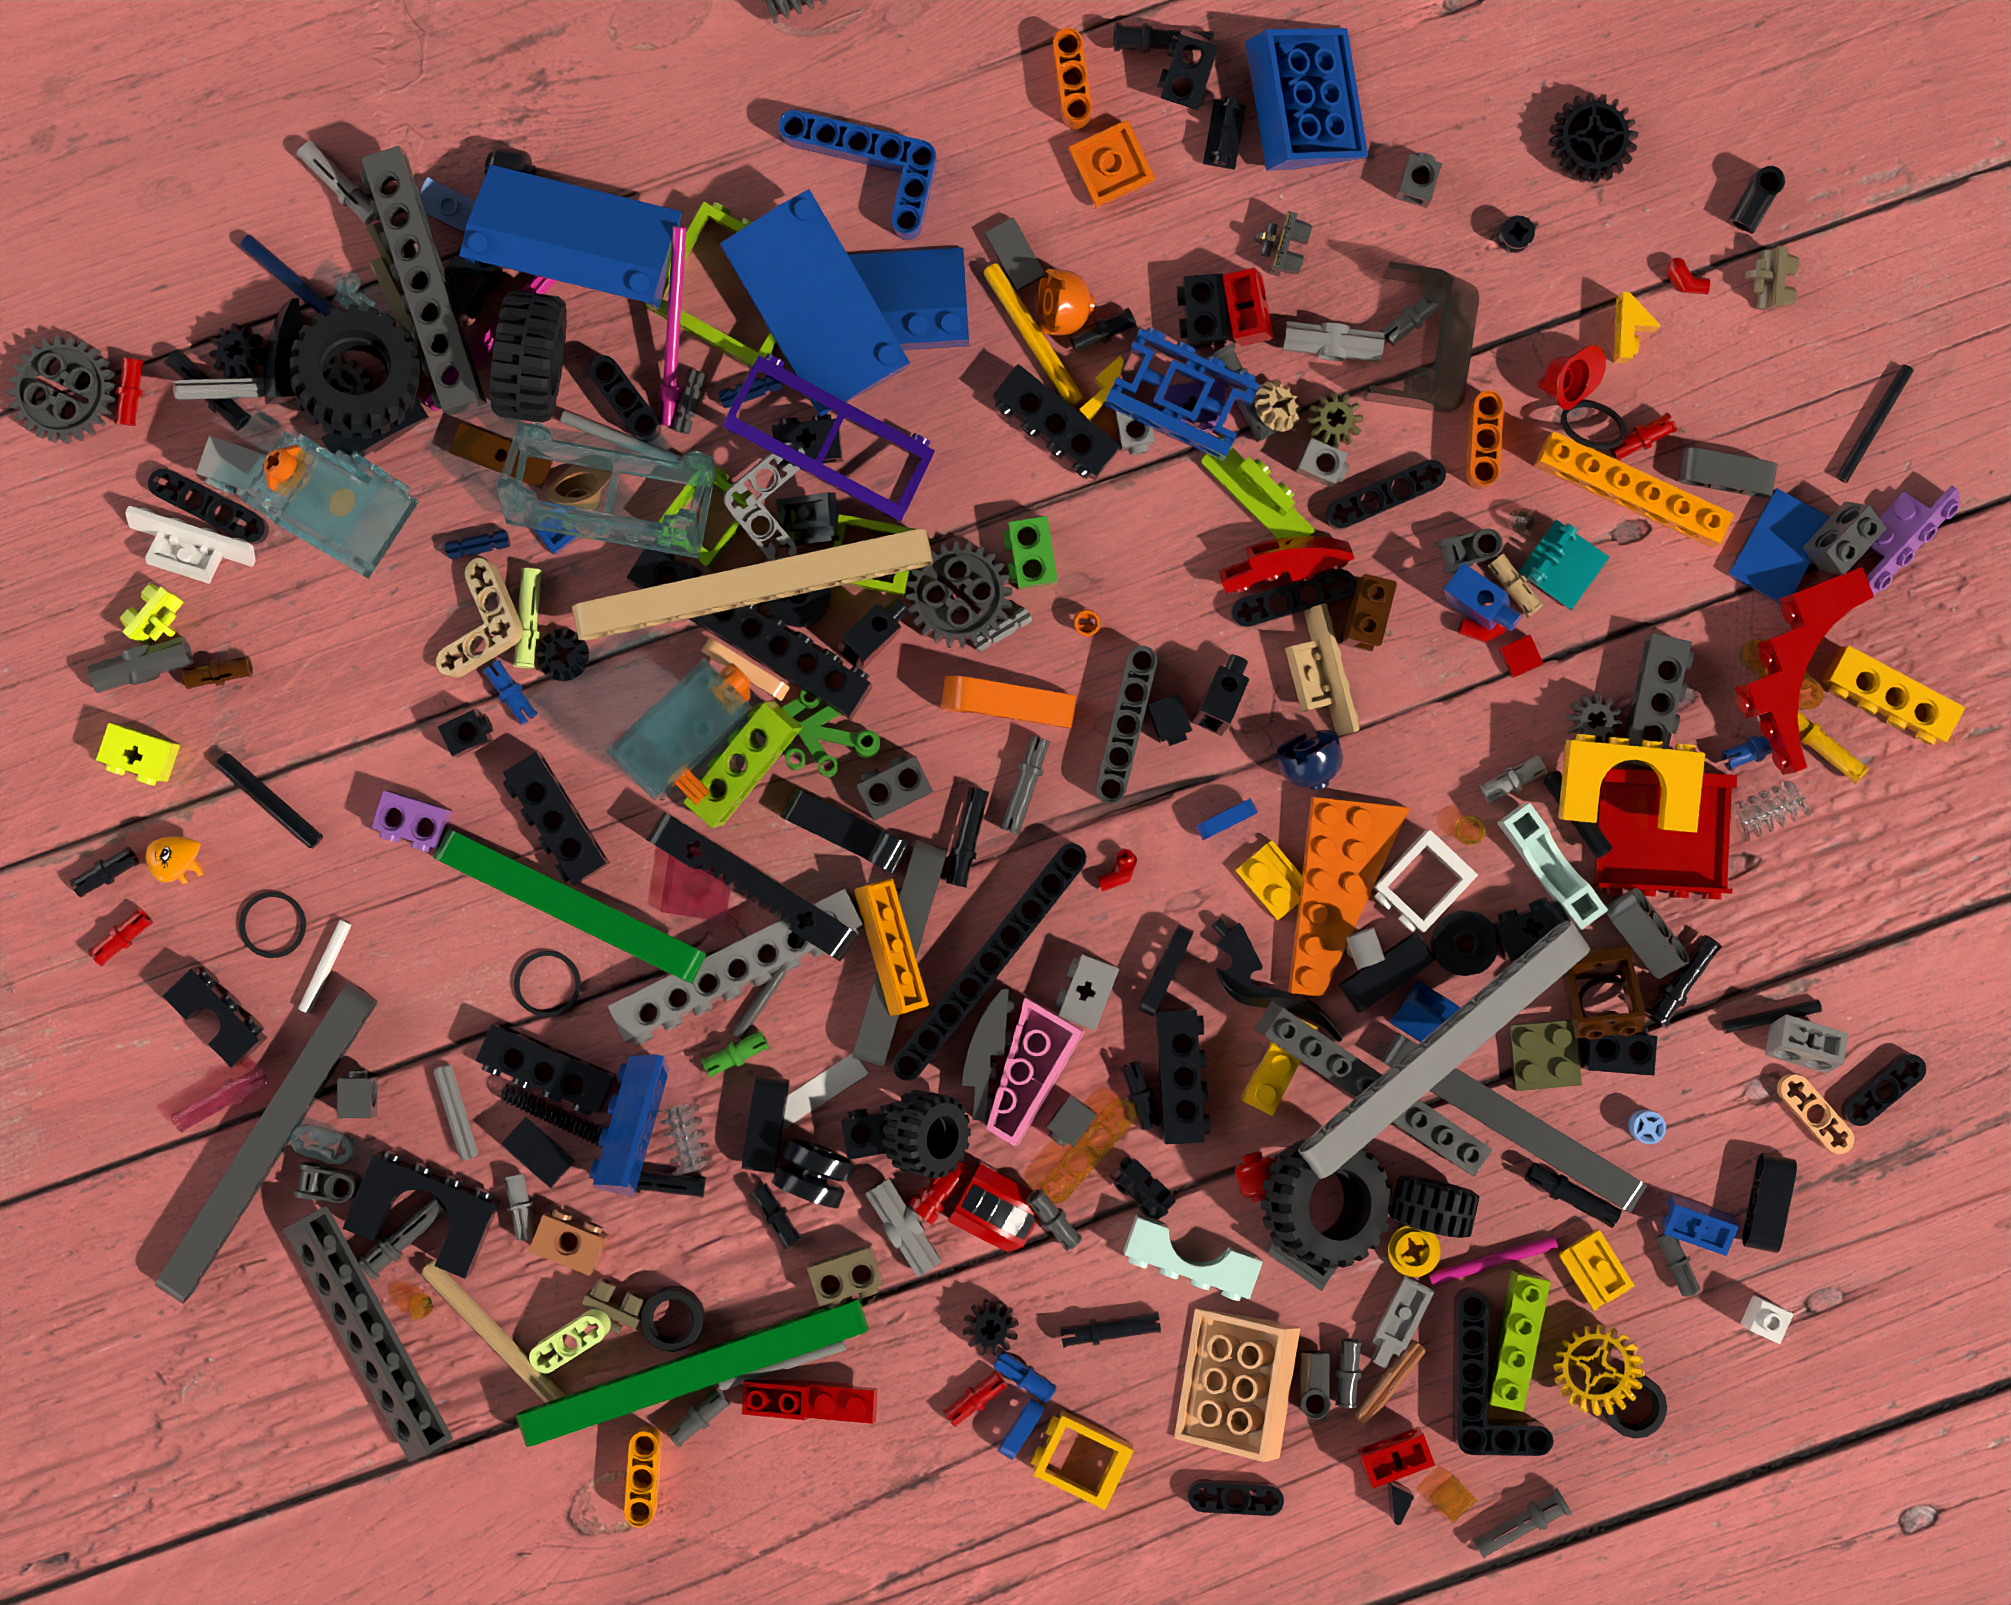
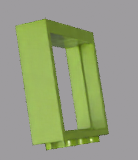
M703 202L686 232L684 262L709 218L735 233L752 222L745 218L741 222L729 216L731 211L717 202H714L713 206ZM670 267L660 308H652L646 303L649 311L667 320L668 302L663 299L669 290ZM681 310V329L751 368L759 355L763 358L766 357L767 353L774 356L779 347L770 332L760 351L756 352Z

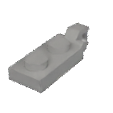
M1403 1275L1374 1333L1375 1336L1372 1342L1377 1345L1371 1361L1386 1368L1393 1353L1400 1356L1401 1352L1406 1350L1434 1294V1290Z

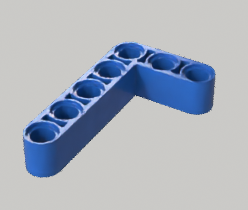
M797 110L787 111L780 117L778 127L781 137L791 147L902 173L892 212V227L897 237L902 240H912L920 234L937 166L936 151L931 143ZM793 122L799 123L803 126V129L797 135H789L786 133V128L789 124ZM824 130H830L835 136L831 142L823 143L817 139L819 133ZM861 137L867 141L866 146L861 150L851 149L849 144L854 138ZM887 145H894L899 149V152L895 157L886 158L881 154L882 149ZM925 152L931 159L926 165H917L913 161L914 156L917 153ZM918 184L923 188V192L918 197H910L905 193L906 188L909 185ZM903 216H911L916 220V223L910 229H902L899 227L898 221Z

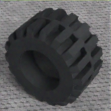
M913 1090L911 1094H903L901 1101L896 1100L892 1105L893 1111L888 1112L886 1117L888 1122L883 1128V1133H885L883 1147H887L885 1154L888 1159L892 1160L891 1164L901 1171L935 1179L948 1176L949 1171H955L957 1163L962 1162L965 1157L964 1151L965 1149L968 1150L969 1147L967 1142L968 1136H971V1128H968L969 1116L964 1114L965 1107L962 1104H958L959 1101L947 1095L923 1090Z
M1413 1175L1399 1176L1392 1202V1215L1389 1216L1397 1223L1414 1229L1448 1237H1470L1480 1196L1470 1189L1434 1179Z

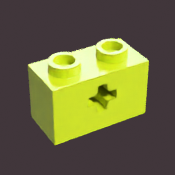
M108 723L96 761L105 763V770L120 775H124L125 771L137 774V781L155 786L157 781L168 782L180 744L120 724ZM133 751H138L139 754L143 755L141 761L132 756Z

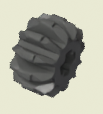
M1594 693L1592 700L1587 694L1580 696L1582 705L1576 702L1570 704L1571 709L1576 715L1568 714L1565 716V720L1574 721L1575 726L1567 729L1568 734L1578 731L1579 734L1595 735L1596 741L1599 743H1608L1607 737H1618L1617 732L1612 727H1622L1623 722L1614 720L1613 716L1620 714L1621 709H1609L1613 703L1611 697L1602 702L1601 693ZM1597 714L1600 719L1596 721L1600 722V725L1590 727L1588 722H1591V720H1588V716Z

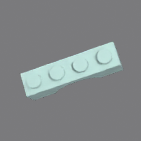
M1531 803L1521 804L1497 822L1552 900L1559 902L1563 915L1568 921H1572L1577 929L1582 930L1608 911L1590 884L1574 870L1563 856L1551 836L1550 829Z
M1139 1214L1135 1216L1123 1250L1124 1255L1129 1257L1128 1262L1133 1265L1147 1268V1265L1151 1264L1159 1267V1273L1173 1279H1178L1179 1275L1191 1279L1190 1284L1204 1290H1209L1210 1286L1223 1290L1221 1295L1235 1301H1240L1241 1297L1250 1299L1263 1263L1260 1257L1230 1246L1213 1260L1206 1262L1190 1261L1179 1255L1172 1247L1167 1224Z

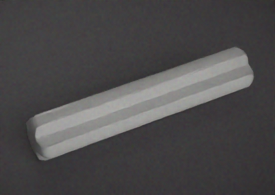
M264 378L176 380L173 383V394L177 400L265 397Z
M450 1064L434 1069V1075L459 1157L462 1161L478 1156V1150L453 1068Z

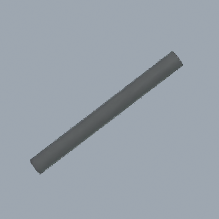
M796 935L790 945L792 948L798 949L805 944L806 940ZM780 968L771 973L772 979L763 984L731 1032L740 1039L745 1037L787 972Z

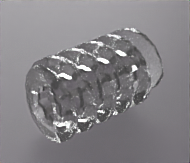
M1789 780L1784 781L1781 787L1777 785L1772 786L1769 792L1760 791L1757 798L1752 795L1748 796L1745 803L1740 800L1736 801L1733 806L1734 819L1738 831L1748 842H1750L1749 831L1751 830L1759 838L1762 836L1761 826L1763 825L1771 833L1774 831L1773 821L1775 820L1781 827H1785V816L1787 815L1793 822L1799 820L1797 813L1799 810L1805 817L1811 815L1805 796Z
M683 1103L657 1111L668 1113V1116L660 1121V1125L671 1126V1129L664 1133L663 1137L674 1139V1142L666 1147L667 1151H677V1155L669 1160L670 1163L680 1164L681 1166L673 1172L674 1176L702 1169L712 1161L711 1155L701 1154L709 1148V1143L698 1141L706 1135V1131L695 1128L702 1123L703 1119L700 1116H692L693 1113L699 1110V1104Z

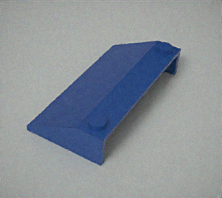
M490 165L468 219L459 256L469 263L475 264V261L645 302L652 308L659 309L671 263L673 226H680L683 212Z
M810 189L780 204L720 243L723 252L795 375L847 403L904 371L910 364ZM809 398L820 417L832 411V409Z

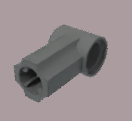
M1301 1351L1298 1403L1303 1413L1310 1419H1322L1330 1411L1329 1352ZM1314 1394L1322 1396L1323 1403L1318 1410L1312 1411L1306 1408V1400L1309 1396Z

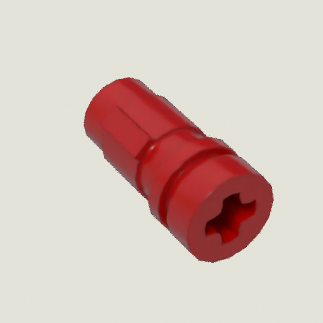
M958 1162L957 1169L953 1172L949 1171L948 1176L938 1177L937 1179L930 1178L931 1182L927 1187H921L919 1189L920 1194L918 1196L914 1195L908 1204L932 1225L939 1217L937 1215L938 1212L943 1213L946 1210L944 1206L962 1189L973 1172L962 1162Z

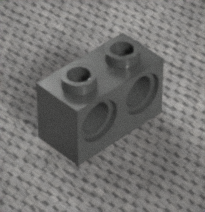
M1845 501L1802 548L1819 571L1844 575L1887 528L1870 505Z
M906 753L889 762L892 768L882 773L876 768L860 776L862 783L856 786L874 821L934 792L916 756L909 758ZM905 769H912L918 775L917 783L911 788H905L899 782L900 773ZM875 784H884L888 789V797L883 802H874L870 797V789Z

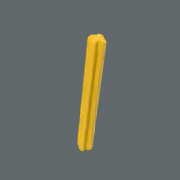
M994 263L988 266L983 271L984 277L1063 400L1074 406L1082 400L1081 392L999 264Z

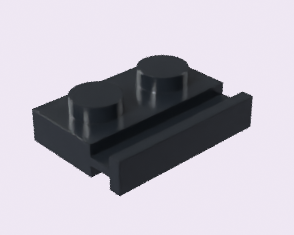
M836 492L776 499L778 523L796 546L839 541V535H836L835 526H838ZM788 543L785 545L780 544V547H790Z

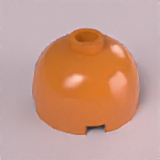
M1047 269L1045 272L1049 276L1048 278H1041L1037 293V315L1043 313L1044 324H1039L1040 330L1046 335L1072 334L1078 331L1086 322L1089 314H1092L1095 304L1094 296L1090 294L1083 278L1075 272Z

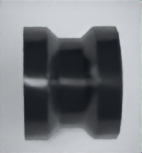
M1516 215L1509 218L1498 233L1500 246L1509 253L1522 252L1528 247L1535 236L1534 225L1525 216Z

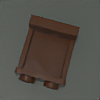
M1364 574L1355 581L1356 586L1351 596L1340 644L1372 652L1374 646L1382 645L1397 583L1393 580Z

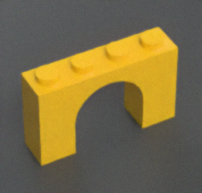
M1576 734L1575 740L1566 739L1558 818L1597 823L1600 786L1604 776L1613 766L1620 762L1639 760L1647 764L1655 772L1660 782L1661 797L1657 828L1697 833L1705 753L1696 752V745L1676 743L1675 750L1662 749L1663 742L1643 740L1641 747L1629 745V739L1609 737V743L1596 742L1595 735Z

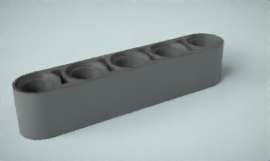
M1147 646L1135 647L1129 653L1126 660L1096 783L1097 797L1106 804L1119 802L1126 793L1157 666L1156 653ZM1135 654H1147L1151 660L1150 667L1146 670L1137 669L1133 664ZM1136 684L1141 687L1143 697L1140 701L1131 702L1126 698L1125 689L1128 685ZM1129 716L1134 720L1135 730L1133 733L1123 734L1118 730L1117 721L1120 717ZM1121 748L1125 750L1128 756L1125 765L1115 766L1110 762L1109 754L1112 749ZM1106 780H1114L1119 784L1120 792L1116 798H1107L1103 795L1101 787Z

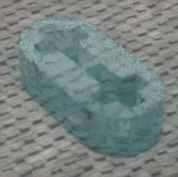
M306 1124L300 1126L291 1135L290 1143L295 1152L327 1163H344L352 1158L355 1152L354 1141L350 1136L316 1125ZM309 1131L311 1132L310 1138L320 1141V1144H310L305 1148L303 1147L304 1141L299 1140V1137ZM340 1140L342 1141V1147L346 1149V1153L336 1157L335 1150L327 1148L326 1143L334 1145Z

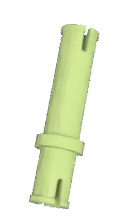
M521 568L518 616L522 623L523 635L520 641L515 644L513 667L531 669L535 666L536 640L540 636V632H537L542 574L540 569Z

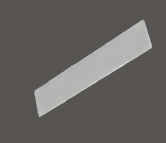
M852 1053L789 1094L782 1130L868 1075L861 1061L852 1058Z

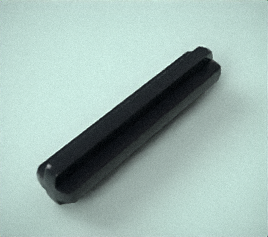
M1555 771L1545 777L1543 782L1557 803L1560 804L1562 774L1560 771ZM1570 821L1597 859L1605 856L1612 850V845L1596 823Z

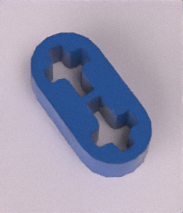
M1249 798L1197 824L1195 827L1202 840H1205L1257 814L1258 811L1252 799Z
M1030 1398L1005 1435L997 1451L1013 1460L1037 1424L1045 1407Z

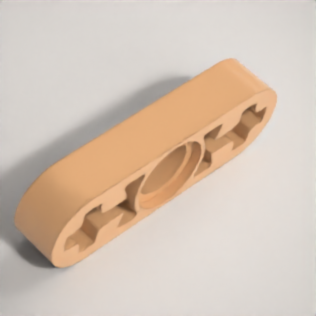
M710 637L701 649L702 653L724 667L729 663H734L750 679V683L780 701L783 700L790 689L785 683Z
M1786 1074L1780 1078L1777 1084L1779 1097L1826 1150L1835 1154L1848 1152L1854 1144L1853 1132L1809 1081L1797 1074ZM1788 1083H1800L1801 1085L1797 1089L1801 1095L1808 1098L1811 1094L1812 1098L1802 1102L1796 1095H1788L1787 1093L1790 1090ZM1815 1104H1819L1824 1110V1116L1818 1123L1810 1122L1807 1117L1808 1109ZM1829 1125L1833 1131L1837 1133L1843 1132L1844 1134L1841 1137L1843 1144L1841 1146L1835 1143L1831 1145L1834 1138L1823 1128Z

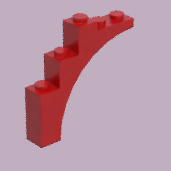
M1863 567L1847 571L1844 575L1839 574L1779 598L1782 604L1781 612L1783 618L1790 624L1791 629L1757 643L1760 649L1759 659L1762 665L1767 668L1769 674L1735 687L1737 693L1736 702L1741 712L1745 713L1746 718L1760 717L1761 732L1769 740L1773 750L1772 760L1782 775L1796 773L1808 768L1800 743L1798 724L1801 686L1807 666L1818 644L1832 626L1853 608L1874 598Z

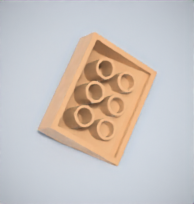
M1195 1308L1174 1439L1261 1462L1280 1458L1300 1327L1272 1320Z

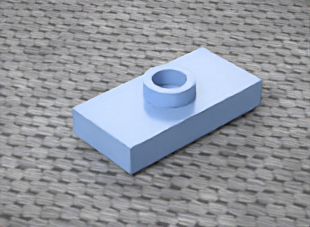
M427 177L419 193L426 214L465 234L466 225L476 201Z

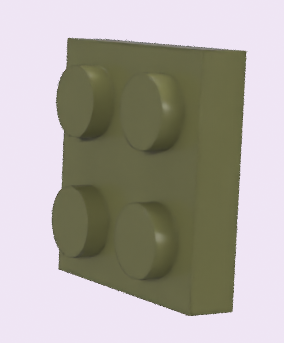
M1571 1019L1508 1025L1515 1091L1582 1085L1578 1038H1575Z

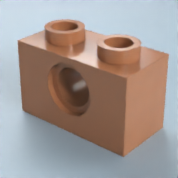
M560 1209L544 1213L528 1252L590 1276L596 1269L609 1234L602 1232L603 1227L596 1223L584 1221V1224L571 1220L572 1215ZM563 1233H574L578 1239L577 1247L569 1248L565 1246L562 1241Z

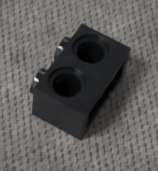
M1183 29L1179 38L1173 36L1167 56L1173 57L1169 70L1163 68L1157 87L1163 89L1161 99L1198 110L1220 41ZM1196 45L1201 51V57L1196 61L1186 59L1183 54L1185 46ZM1178 77H1185L1190 81L1191 89L1186 93L1178 92L1174 88L1173 81Z
M1223 273L1184 276L1182 286H1177L1178 306H1184L1185 318L1179 319L1180 339L1186 338V344L1192 347L1226 345L1228 329ZM1197 287H1202L1208 291L1209 299L1204 302L1196 301L1192 297L1191 291ZM1198 320H1206L1210 323L1212 331L1206 335L1199 334L1194 328V323Z
M1643 1027L1642 1032H1637L1630 1036L1605 1035L1593 1040L1584 1038L1582 1068L1589 1071L1655 1076L1658 1036L1648 1034V1028ZM1602 1039H1607L1611 1046L1609 1053L1605 1056H1599L1596 1051L1597 1043ZM1639 1041L1643 1046V1053L1639 1058L1632 1059L1629 1054L1630 1046L1634 1042Z
M894 1103L881 1105V1111L868 1113L867 1108L851 1110L847 1112L848 1117L842 1118L841 1124L848 1160L886 1153L887 1147H883V1139L885 1138L883 1128L884 1123L888 1120L886 1119L888 1112L893 1111L892 1105ZM863 1124L867 1126L870 1130L869 1139L866 1141L856 1140L852 1135V1128L855 1125Z

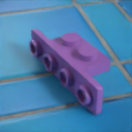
M1950 486L1931 508L1903 492L1879 517L1887 529L1868 550L1882 560L1866 576L1874 595L1879 590L1883 591L1889 586L1893 575L1901 566L1905 567L1912 561L1915 551L1923 543H1928L1932 540L1938 527L1945 519H1950L1956 514L1960 507V497L1957 488Z

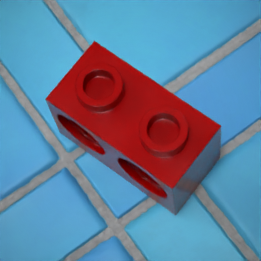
M1255 267L1224 274L1223 281L1234 340L1241 346L1274 339L1263 275Z
M1419 1427L1357 1449L1367 1479L1373 1489L1436 1466L1426 1438Z

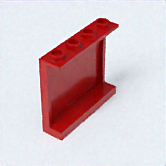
M1610 769L1604 776L1600 786L1596 824L1612 845V850L1601 858L1597 859L1595 857L1594 887L1603 888V894L1623 895V889L1634 888L1639 889L1644 896L1656 897V890L1669 891V897L1689 898V892H1702L1701 899L1722 900V893L1732 894L1733 889H1728L1731 795L1732 788H1737V775L1703 773L1697 833L1657 828L1661 786L1654 771Z

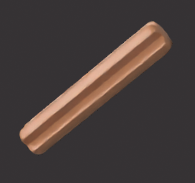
M1412 1339L1406 1350H1403L1400 1356H1397L1354 1411V1415L1359 1421L1365 1425L1371 1423L1425 1354L1426 1350L1421 1344Z

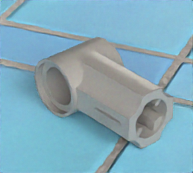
M1369 928L1346 937L1348 942L1345 948L1346 953L1354 959L1357 969L1385 960L1374 928Z

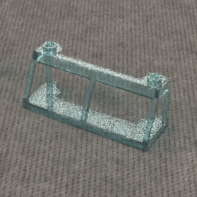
M519 422L497 485V490L506 524L698 558L704 537L715 470L713 456L698 451L684 454L681 462L554 440L552 433L546 426L540 423L529 424ZM520 449L515 479L509 478L518 450ZM534 457L612 471L605 512L538 501L535 491L522 486L527 458ZM624 473L696 486L690 509L679 508L677 514L664 515L662 523L612 514L619 474ZM703 492H704V497H703V502H702V507H701V513H700V518H699V523H698V522H697V511H698V508H699V505H700V501H701V498H702V495H703Z

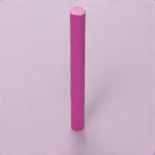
M1554 1236L1434 1271L1428 1273L1431 1286L1558 1249L1557 1241Z

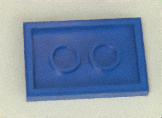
M1774 489L1772 497L1768 499L1727 575L1782 605L1779 598L1795 592L1812 561L1802 547L1830 517L1782 490Z

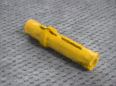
M1798 711L1800 743L1803 745L1808 744L1856 784L1859 781L1858 778L1861 779L1869 767L1820 729L1822 727L1821 724L1817 721L1813 723Z

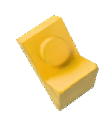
M1622 292L1616 298L1613 363L1626 364L1633 359V355H1637L1639 335H1634L1635 331L1655 332L1661 327L1630 292Z

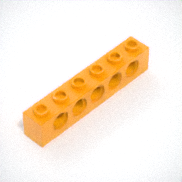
M1555 431L1546 437L1533 465L1540 470L1710 548L1721 544L1734 516L1732 512L1597 450L1579 444L1573 439Z

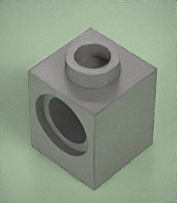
M1115 411L1121 452L1129 450V455L1149 452L1148 447L1154 446L1155 443L1153 428ZM1131 423H1139L1144 428V435L1137 439L1131 438L1126 432V427Z
M1311 438L1296 473L1332 488L1336 480L1339 482L1344 480L1350 464L1345 463L1348 453ZM1321 456L1328 457L1333 463L1332 471H1320L1316 465L1317 458Z

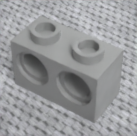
M1786 1014L1770 1024L1765 1055L1828 1073L1844 1064L1848 1033Z

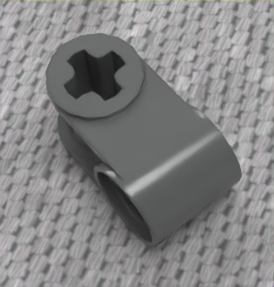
M1489 528L1438 541L1436 546L1441 548L1446 565L1443 569L1444 573L1449 574L1456 572L1462 563L1471 567L1474 564L1494 558L1501 551L1503 541L1496 530ZM1487 536L1493 540L1494 549L1491 553H1484L1479 549L1478 540L1480 537Z
M299 1162L298 1168L301 1169L298 1189L294 1190V1196L309 1200L343 1203L355 1198L362 1180L356 1172L351 1170L333 1168L314 1162ZM340 1178L345 1179L349 1184L347 1195L342 1194L337 1188Z

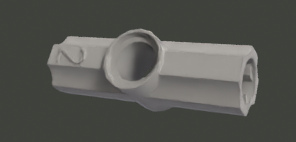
M1287 321L1282 351L1317 355V358L1329 361H1345L1347 358L1381 362L1385 333L1350 329V326L1340 323L1314 325Z
M890 1178L881 1181L865 1192L867 1199L883 1221L882 1226L887 1236L897 1249L900 1248L917 1277L929 1272L942 1262L934 1246L926 1237L925 1229L911 1206L906 1205Z

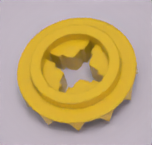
M1405 1225L1392 1234L1387 1246L1389 1261L1393 1267L1401 1274L1409 1277H1420L1431 1272L1436 1267L1441 1254L1440 1243L1434 1233ZM1408 1238L1416 1245L1427 1244L1418 1251L1419 1263L1412 1255H1402L1409 1249Z

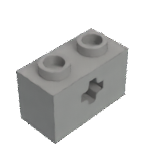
M1082 953L1079 960L1073 958L1066 975L1072 978L1067 990L1061 988L1054 1006L1060 1009L1058 1016L1096 1030L1119 968ZM1086 981L1091 982L1090 988L1094 991L1093 996L1087 995L1085 1000L1080 999V992L1076 990L1077 986H1084Z

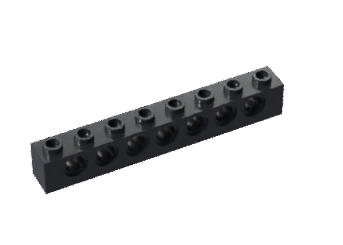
M647 544L626 578L637 588L645 589L662 585L660 578L667 571L676 572L675 582L700 577L703 572L688 562L684 566L673 560L675 555L666 548L658 545L654 549ZM756 604L732 609L731 616L726 620L717 619L715 613L689 618L695 624L850 720L853 719L873 688L871 682L868 681L869 675L854 665L851 669L839 663L842 658L827 648L823 652L811 646L814 641L805 634L797 631L793 635L784 629L786 623L772 614H769L766 618L756 612L758 609ZM750 622L760 625V631L754 637L743 635L745 625ZM779 639L787 641L788 648L783 654L776 655L771 652V645L774 641ZM813 657L816 660V665L812 671L803 672L799 670L798 664L802 658ZM832 674H840L844 677V683L838 689H830L826 686L827 678Z

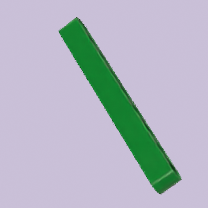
M448 828L433 856L434 859L690 984L693 983L707 955L678 939Z

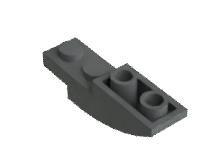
M1002 987L992 999L974 1031L968 1048L962 1086L975 1087L972 1120L986 1121V1113H991L994 1104V1093H988L989 1080H995L997 1061L990 1060L991 1055L1004 1056V1048H1011L1012 1029L1006 1028L1007 1015H1014L1015 996L1008 995L1009 988Z

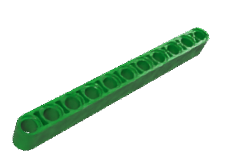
M849 1299L847 1303L838 1307H825L533 1406L520 1411L515 1416L525 1446H534L858 1336L869 1331V1326L860 1299Z

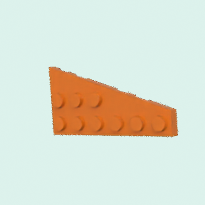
M1311 796L1288 992L1324 996L1347 946L1346 937L1352 935L1410 809L1409 807Z

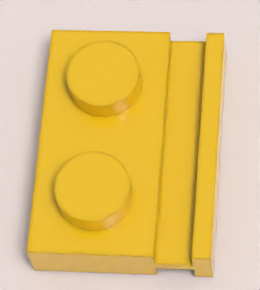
M1273 840L1267 842L1266 845L1235 869L1236 873L1277 921L1299 903L1302 875Z
M1599 1229L1593 1230L1571 1244L1564 1251L1557 1253L1593 1311L1598 1310L1603 1304L1609 1303L1635 1286Z

